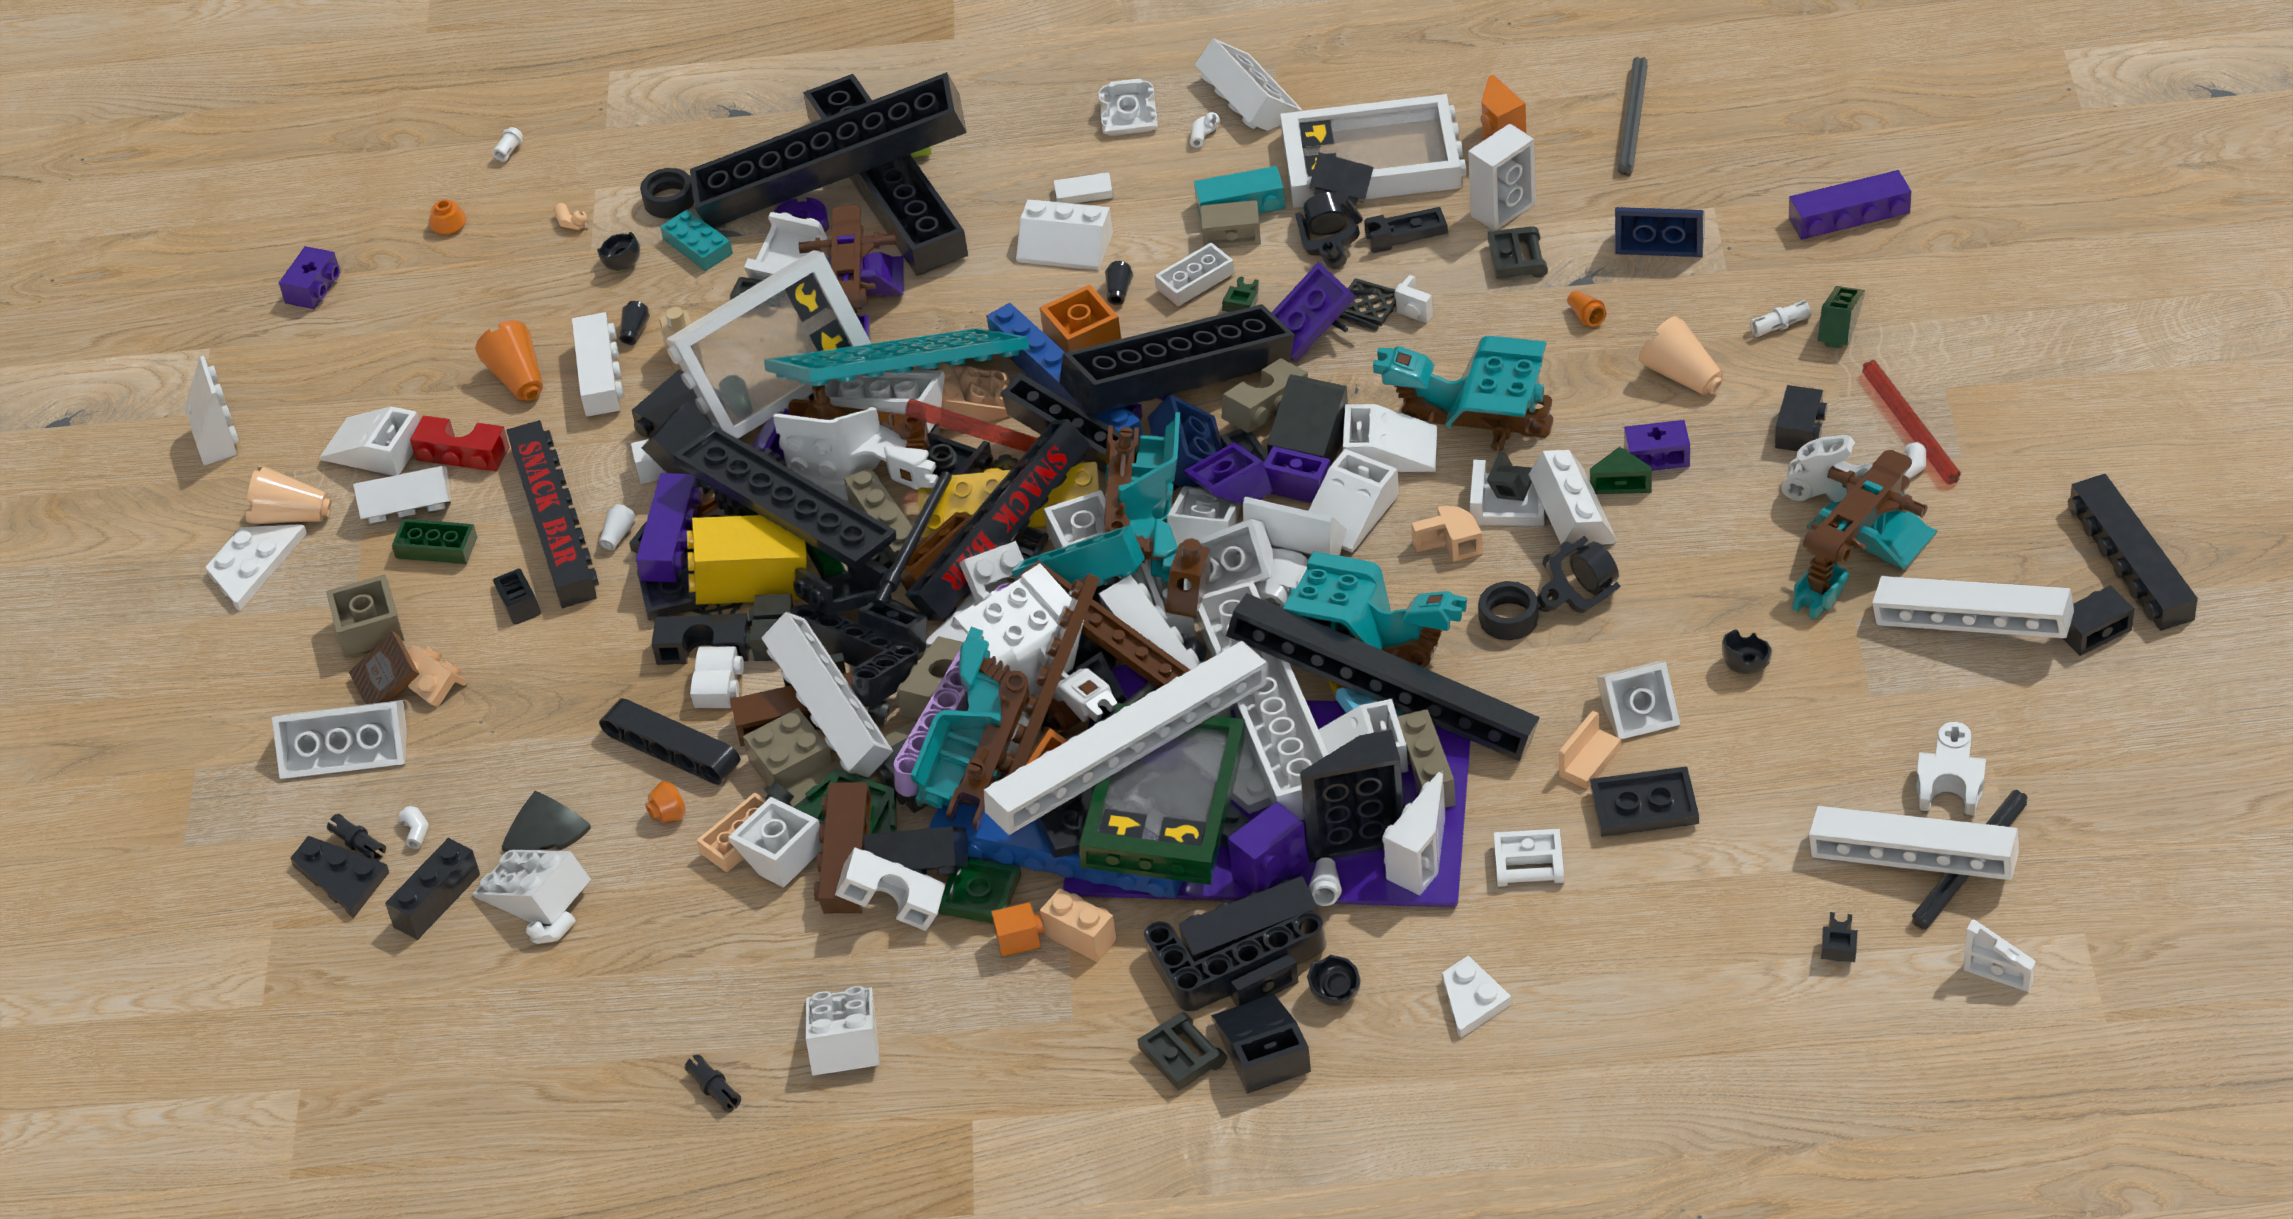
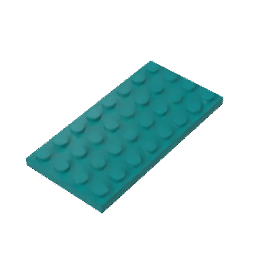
M971 328L764 359L765 371L776 373L778 378L787 377V380H799V383L821 386L829 384L828 379L838 378L839 382L856 380V375L866 374V377L884 376L883 371L893 370V373L911 372V367L920 366V369H933L938 367L939 362H947L948 365H959L965 363V358L985 361L991 360L992 354H1001V357L1019 355L1018 350L1029 349L1028 337L983 328Z

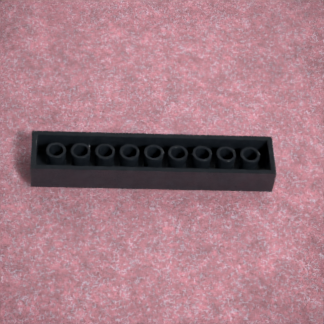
M948 72L694 167L690 169L695 210L704 222L714 228L967 133L960 94Z
M854 74L803 92L807 115L811 123L872 101ZM911 154L849 177L888 234L896 232V246L916 276L968 256L964 229Z

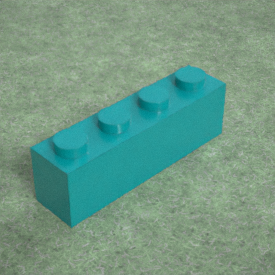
M1131 525L1022 560L1011 572L1016 581L1017 576L1039 560L1071 584L1076 579L1080 580V578L1090 573L1100 578L1098 587L1107 583L1111 577L1120 575L1121 578H1125L1135 574L1145 558Z

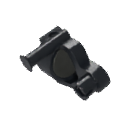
M1340 189L1335 193H1321L1309 198L1303 207L1305 218L1301 212L1295 213L1303 248L1309 255H1322L1323 261L1331 269H1339L1346 263V245L1351 244L1359 237L1358 224L1363 220L1362 215L1345 189ZM1310 232L1318 236L1336 234L1321 240H1310Z
M1583 536L1573 544L1563 542L1552 554H1547L1543 558V565L1551 581L1545 584L1536 596L1538 605H1540L1538 609L1542 612H1548L1566 602L1576 612L1584 613L1615 593L1621 587L1616 582L1619 578V570L1607 549L1595 541L1583 547L1588 541ZM1572 554L1570 556V566L1578 582L1588 592L1593 594L1601 592L1592 599H1586L1575 591L1561 568V561L1565 557Z

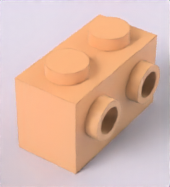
M1059 888L1040 909L1044 936L1095 962H1098L1117 940L1113 915L1103 907H1096L1084 901L1077 894H1070Z

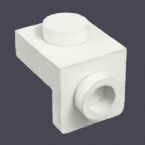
M1409 275L1403 283L1396 287L1394 293L1397 313L1427 324L1433 317L1432 295L1416 290V277Z

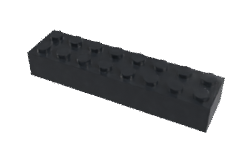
M1261 304L1063 353L1059 383L1090 415L1099 414L1104 411L1150 401L1169 394H1177L1178 392L1200 388L1205 385L1251 375L1252 373L1262 371V369L1280 358L1290 363L1295 334Z

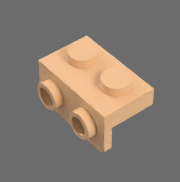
M412 644L408 650L419 672V675L408 687L431 705L439 707L455 682L463 686L467 684L468 681L459 675L462 669L448 660L445 663L442 662L440 659L443 655L427 645L425 649H422Z

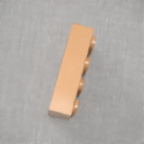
M753 793L696 840L699 853L725 872H729L744 857L729 842L728 837L767 800L757 793Z

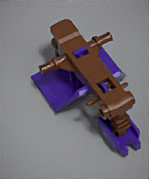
M858 205L837 206L832 209V239L821 240L818 237L815 238V241L799 242V253H809L813 250L824 253L871 342L869 316L857 315V309H862V306H868L867 296L881 294L882 297L904 295V257L890 256L883 252L870 253L874 248L880 249V246L897 245L896 232L890 234L874 232V235L864 236L860 207Z

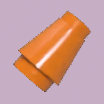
M1578 290L1569 294L1567 303L1583 325L1596 327L1605 320L1607 312L1602 301Z

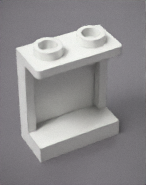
M770 212L768 218L771 223V229L757 259L748 258L744 269L749 278L765 280L808 254L799 253V242L815 241V238L818 237L821 240H827L821 223L812 218L801 219L793 217L788 213L778 214Z
M1473 460L1470 513L1474 516L1478 525L1545 526V514L1547 513L1533 483H1531L1524 501L1497 498L1487 482L1490 473H1486V460Z

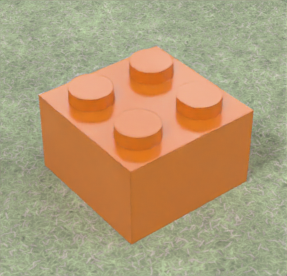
M1090 284L1039 307L1043 333L1065 353L1121 339L1119 316Z

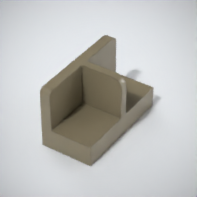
M1257 201L1203 205L1200 207L1204 246L1209 243H1213L1218 248L1261 244Z

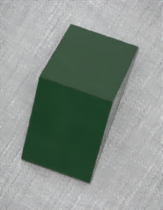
M1619 446L1590 468V483L1596 495L1652 493L1651 466Z

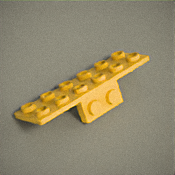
M1079 463L1072 467L1066 474L1067 479L1059 487L1054 488L1048 495V502L1030 516L1031 521L1028 526L1032 528L1047 527L1044 508L1099 491L1097 463ZM993 468L984 470L983 473L952 475V479L921 537L926 539L956 512L973 515L1010 470L1002 471V469ZM922 487L917 489L919 514L933 488Z

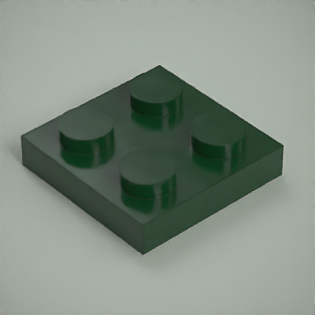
M968 858L969 867H958L957 874H950L943 891L938 910L939 914L993 923L991 911L1009 907L1021 877L1020 867Z

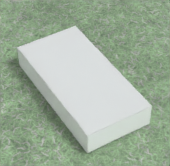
M1109 172L1054 180L1056 199L1060 203L1076 204L1113 198Z

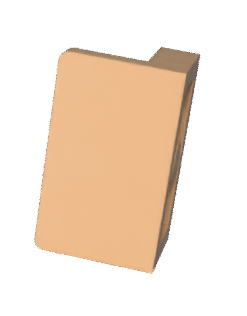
M1592 711L1559 750V777L1584 789L1590 787V779L1597 778L1621 749V739L1599 729V713Z

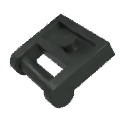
M1529 226L1488 232V243L1496 279L1530 274L1540 278L1548 273L1547 263L1543 260L1539 241L1541 237L1537 227ZM1520 242L1528 244L1531 260H1523Z
M1186 1012L1175 1015L1137 1039L1138 1048L1177 1090L1209 1070L1221 1068L1227 1061L1225 1052L1219 1047L1215 1048L1193 1025V1019ZM1176 1034H1184L1203 1056L1198 1058Z

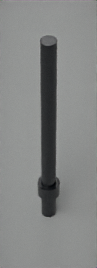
M941 472L890 570L886 571L879 582L880 589L873 600V604L876 607L883 608L891 593L897 590L901 582L900 576L952 479V475L949 472Z

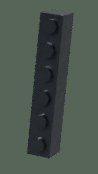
M1022 373L1001 392L1007 415L1040 435L1053 420L1069 419L1091 444L1084 452L1085 458L1083 461L1096 462L1098 470L1106 474L1107 463L1105 458L1108 425ZM1113 428L1112 439L1117 441L1120 438V432Z
M2106 473L2072 484L2071 495L2068 499V507L2071 514L2078 517L2083 524L2085 533L2089 537L2092 536L2098 545L2101 555L2107 557L2113 565L2116 576L2124 580L2132 598L2140 602L2146 617L2150 621L2153 620L2160 631L2195 620L2198 597Z

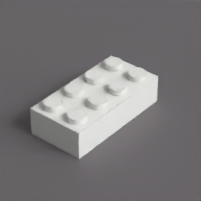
M1209 243L1154 275L1156 289L1176 306H1180L1235 273L1233 259L1213 243Z

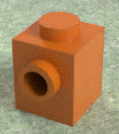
M1030 902L991 911L1002 957L1041 948L1038 934L1044 933L1040 914H1033Z

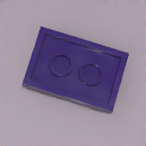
M1319 261L1271 312L1295 334L1291 357L1296 362L1356 298Z

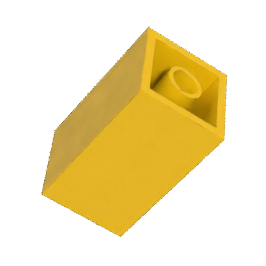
M761 515L692 518L693 530L687 531V549H693V552H687L688 571H694V574H689V592H695L696 605L754 602L755 595L792 594L793 601L801 600L796 596L793 582L795 580L796 568L802 567L806 570V545L804 540Z

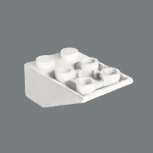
M201 356L185 405V411L203 465H208L236 456L237 451L234 444L238 443L239 439L234 425L228 427V425L233 424L228 406H221V404L226 403L220 383L214 385V383L219 382L214 365L208 367L205 357Z
M1345 404L1343 450L1347 449L1397 468L1398 472H1436V425L1377 404Z
M391 406L347 417L321 454L320 460L392 476L399 475L414 453L410 438L420 422L418 413Z
M1344 449L1328 469L1308 511L1332 516L1347 530L1341 549L1353 553L1398 497V469Z
M1392 699L1360 705L1319 729L1329 754L1359 735L1392 730L1400 757L1401 773L1408 771L1406 742Z
M1438 772L1430 782H1426L1423 785L1419 796L1412 804L1409 803L1405 806L1401 817L1394 825L1388 826L1382 839L1385 850L1384 863L1386 864L1387 880L1417 895L1423 893L1438 875L1445 823L1442 773Z
M510 850L501 856L500 863L495 869L481 879L480 886L472 895L483 902L530 923L540 921L542 924L552 925L589 883L591 878L571 851Z
M854 986L846 989L845 992L832 994L823 991L806 998V1043L812 1076L880 1065L872 987Z

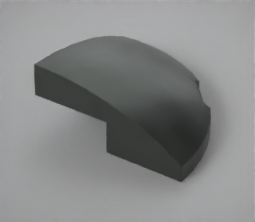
M534 791L513 821L501 847L504 852L510 850L550 849L555 845L558 850H561L581 839L591 829V826L586 820L563 804L538 791Z

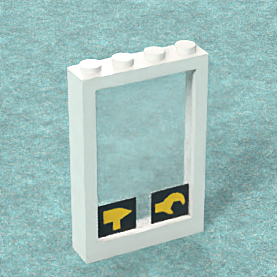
M1447 94L1280 113L1293 208L1304 207L1305 202L1315 196L1313 194L1314 190L1309 189L1318 152L1373 166L1374 169L1365 199L1462 188L1461 177L1466 176L1465 159H1459L1463 158L1461 141H1456L1459 139L1458 123H1452L1456 121L1454 105H1449Z
M815 250L666 339L670 346L667 349L669 356L675 364L679 363L684 372L681 374L685 385L690 390L693 388L698 397L695 399L698 409L703 415L707 414L713 426L715 425L737 439L765 423L775 413H779L784 408H789L788 404L792 399H804L814 393L810 383H799V380H787V377L778 378L776 373L765 371L764 359L871 343L824 253Z

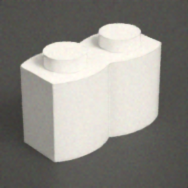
M736 647L698 648L690 692L694 708H731L730 699L739 697V681L737 678L738 675L743 674L744 661L742 656H738Z

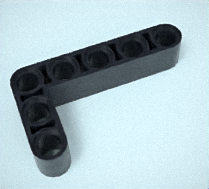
M809 604L797 605L791 610V614L802 617L807 621L829 655L842 653L845 663L856 666L852 670L851 688L864 707L877 705L895 694L900 683H904L910 675L912 667L918 664V647L914 644L836 614L827 616Z
M1314 912L1301 913L1196 962L1193 961L1169 923L1164 921L1154 922L1144 932L1150 961L1177 1005L1185 1011L1201 1009L1229 996L1232 993L1231 981L1289 953L1299 964L1322 953L1327 944L1323 920Z

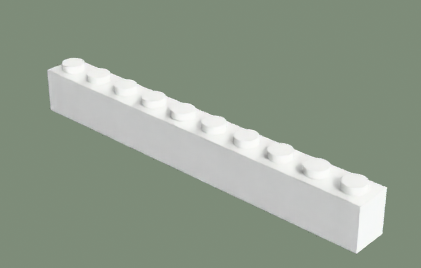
M1243 641L1224 649L1220 654L1198 664L1194 669L1182 676L1174 678L1168 684L1148 693L1130 706L1122 708L1111 717L1096 723L1090 729L1070 738L1052 751L1044 753L1040 758L1018 768L1014 773L1000 781L992 783L988 788L984 789L985 813L1008 835L1014 833L1265 686L1266 661Z

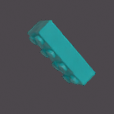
M688 209L660 226L663 240L704 271L709 270L733 254L730 240Z

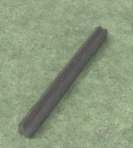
M1635 57L1632 62L1618 160V172L1620 174L1626 173L1629 175L1633 172L1648 68V60L1645 57Z

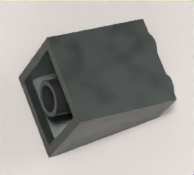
M1290 374L1267 442L1268 455L1273 446L1330 459L1331 466L1343 444L1345 404H1348L1347 386Z

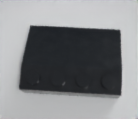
M1392 730L1359 735L1300 772L1309 863L1317 862L1321 858L1334 859L1384 849L1382 841L1384 832L1388 826L1394 825L1404 809L1400 757Z

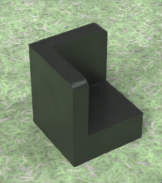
M1499 452L1487 482L1497 498L1524 501L1532 483L1529 476L1532 468L1513 466L1507 454Z

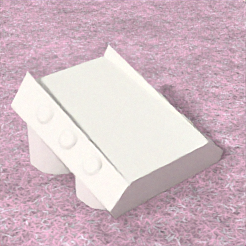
M1142 79L1113 81L1100 88L1099 101L1103 134L1115 136L1150 132L1158 128L1154 87L1150 82L1143 81Z

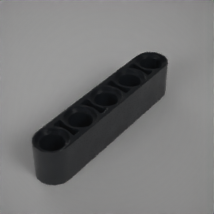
M619 698L599 720L601 729L609 737L712 784L720 785L741 761L738 752L732 746L624 698Z

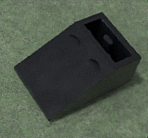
M1275 994L1211 1015V1019L1247 1094L1311 1072L1309 1046L1296 1020Z

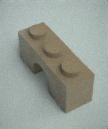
M1282 358L1262 369L1260 388H1255L1241 382L1223 394L1221 418L1250 433L1276 416L1290 374L1308 378V372Z
M938 636L932 645L925 649L919 663L912 667L908 678L904 683H900L897 689L896 698L900 703V715L916 719L920 718L959 652L960 646L962 647L963 642Z
M1428 709L1397 716L1406 742L1408 765H1412L1417 795L1419 796L1423 785L1426 782H1430L1440 772L1443 774L1445 808L1455 806L1454 778Z

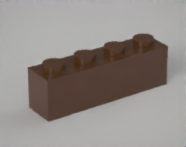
M852 672L842 674L851 687ZM793 685L730 699L741 747L745 746L744 735L797 708L800 709L815 730L820 728L812 722L810 718L812 714L808 708L796 698L797 692Z
M867 782L829 783L828 795H823L822 811L823 814H826L825 824H820L819 830L820 842L823 843V852L817 854V871L821 873L820 882H815L814 899L819 901L823 914L862 913L863 906L836 896L835 893L845 861L854 847L864 850L863 835L869 834L872 795Z

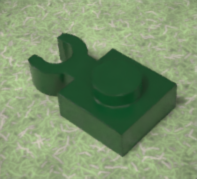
M1239 277L1237 279V287L1230 286L1223 298L1222 311L1233 312L1255 306L1258 301L1259 280L1255 279L1252 284H1245L1244 277Z

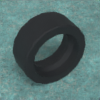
M678 168L659 169L648 174L641 183L640 191L645 210L650 215L658 218L676 217L683 211L689 210L694 204L691 176L684 170ZM670 188L681 190L679 193L669 197L655 196L658 192Z
M1504 581L1489 586L1480 595L1478 603L1479 621L1481 628L1488 635L1502 640H1514L1530 634L1537 626L1539 617L1538 600L1535 592L1529 586L1519 582ZM1506 603L1518 604L1526 609L1523 614L1512 618L1499 617L1490 612L1494 607Z

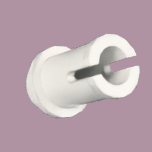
M514 127L505 129L502 132L501 140L492 150L494 157L501 162H506L515 147L522 144V133Z

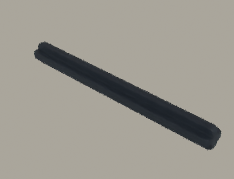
M2013 790L1986 824L2009 827L2027 805V795L2019 790ZM1945 873L1912 914V923L1921 929H1927L1970 875Z

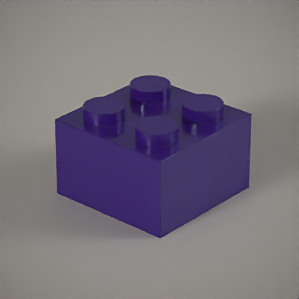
M1277 801L1228 837L1232 879L1249 894L1254 891H1264L1277 886L1281 881L1300 874L1308 865L1304 822Z

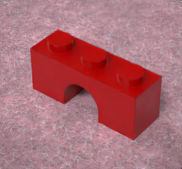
M425 415L422 416L410 438L417 461L496 472L510 448L504 426L476 423L474 429L468 435L455 437L450 419Z

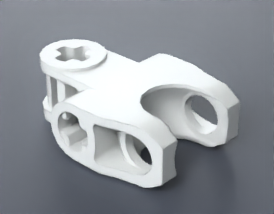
M1851 436L1822 437L1810 441L1800 448L1796 458L1788 466V475L1782 482L1781 490L1785 496L1795 501H1805L1808 498L1825 493L1831 501L1840 502L1847 495V489L1842 487V483L1827 478L1831 466L1846 472L1849 470L1854 471L1856 476L1862 478L1872 465L1870 463L1852 465L1844 461L1852 454V447L1855 444Z
M1272 548V578L1258 582L1255 586L1262 600L1283 608L1290 596L1291 589L1297 587L1305 573L1308 559L1294 551Z
M1949 722L1940 727L1936 754L1919 752L1916 791L1919 798V810L1929 811L1931 809V802L1937 794L1951 792L1960 796L1964 801L1965 815L1975 816L1978 803L1983 796L1986 759L1970 757L1971 731L1963 723Z

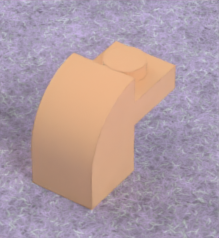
M1455 506L1437 507L1438 516L1411 523L1412 543L1416 553L1446 545L1453 562L1483 554L1482 532L1474 516L1465 509Z

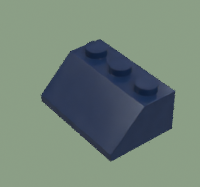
M1615 207V254L1703 257L1705 236L1704 210Z
M1169 394L1147 417L1152 436L1165 437L1166 426L1175 420V412H1180L1178 458L1175 479L1172 484L1181 487H1199L1200 485L1185 475L1184 470L1223 449L1215 416Z

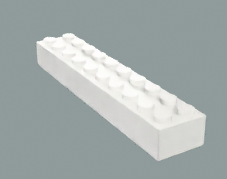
M1253 581L1204 594L1197 614V621L1212 658L1220 654L1224 649L1239 643L1227 637L1226 634L1233 610L1245 594L1248 593L1260 598ZM1250 647L1266 661V685L1232 704L1233 710L1238 719H1245V739L1272 803L1274 804L1277 801L1297 818L1303 820L1300 772L1329 753L1290 664Z

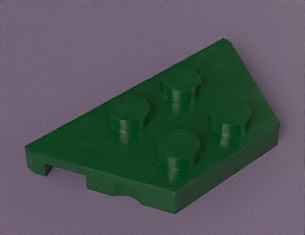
M835 769L826 776L821 784L813 786L805 793L806 797L793 807L818 819L819 824H825L826 814H823L822 798L823 795H828L829 783L867 782L872 795L869 834L897 831L896 793L894 788L839 769Z

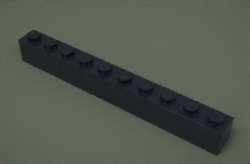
M1246 593L1233 610L1226 634L1231 639L1238 642L1243 641L1250 647L1377 701L1392 699L1394 708L1407 714L1428 709L1433 725L1520 761L1532 742L1540 719L1539 716L1303 616L1287 611L1251 594Z

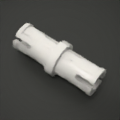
M1805 300L1784 308L1776 307L1766 315L1751 319L1749 323L1755 337H1760L1778 329L1782 331L1795 322L1810 318L1811 310Z

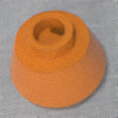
M447 199L439 200L431 208L428 222L429 227L440 235L457 233L466 222V214L456 202Z
M661 781L649 793V802L645 803L646 810L652 820L658 819L661 823L681 821L686 813L685 804L680 793L671 782Z

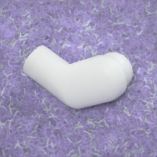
M1209 112L1206 116L1200 117L1193 122L1190 136L1192 147H1202L1204 136L1217 129L1220 118L1216 113Z
M1919 442L1910 443L1904 449V453H1908L1907 456L1912 459L1911 467L1904 474L1909 479L1926 468V449Z
M407 806L398 816L400 823L405 821L404 826H409L411 829L405 843L409 848L419 849L429 828V823L418 808Z
M564 911L552 925L543 927L540 921L531 922L526 928V933L530 936L529 940L535 944L556 942L575 924L576 920L572 914Z

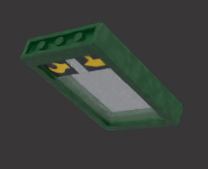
M1117 703L1114 714L1130 705ZM1214 715L1097 783L1079 844L1080 868L1211 885L1244 747L1245 719Z

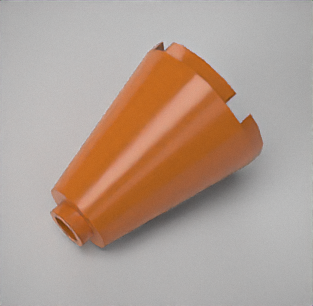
M512 320L499 323V329L493 332L488 329L478 339L475 347L478 358L517 399L532 401L540 395L543 383L531 333L526 325L520 321Z

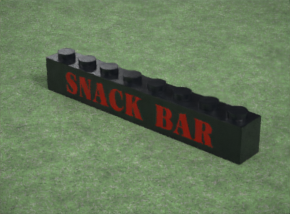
M1069 419L1053 420L905 594L921 613L927 615L928 621L946 620L956 611L955 605L961 598L971 593L959 563L964 559L1011 543L1014 535L1028 526L1031 521L1030 516L1048 502V495L1052 490L1065 482L1068 471L1085 458L1084 452L1091 444Z
M540 420L506 429L561 608L597 599L594 586L599 585L595 568L588 569V566L593 565L588 547L583 549L581 547L586 545L582 528L575 529V526L580 525L575 507L570 509L568 507L573 505L569 488H562L567 485L562 468L556 470V467L561 465L556 449L550 450L551 447H554L550 430L544 431Z

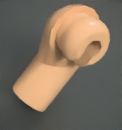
M559 203L555 205L554 212L561 227L581 230L586 226L587 215L585 212L581 211V214H579V211L576 210L571 215L566 204Z

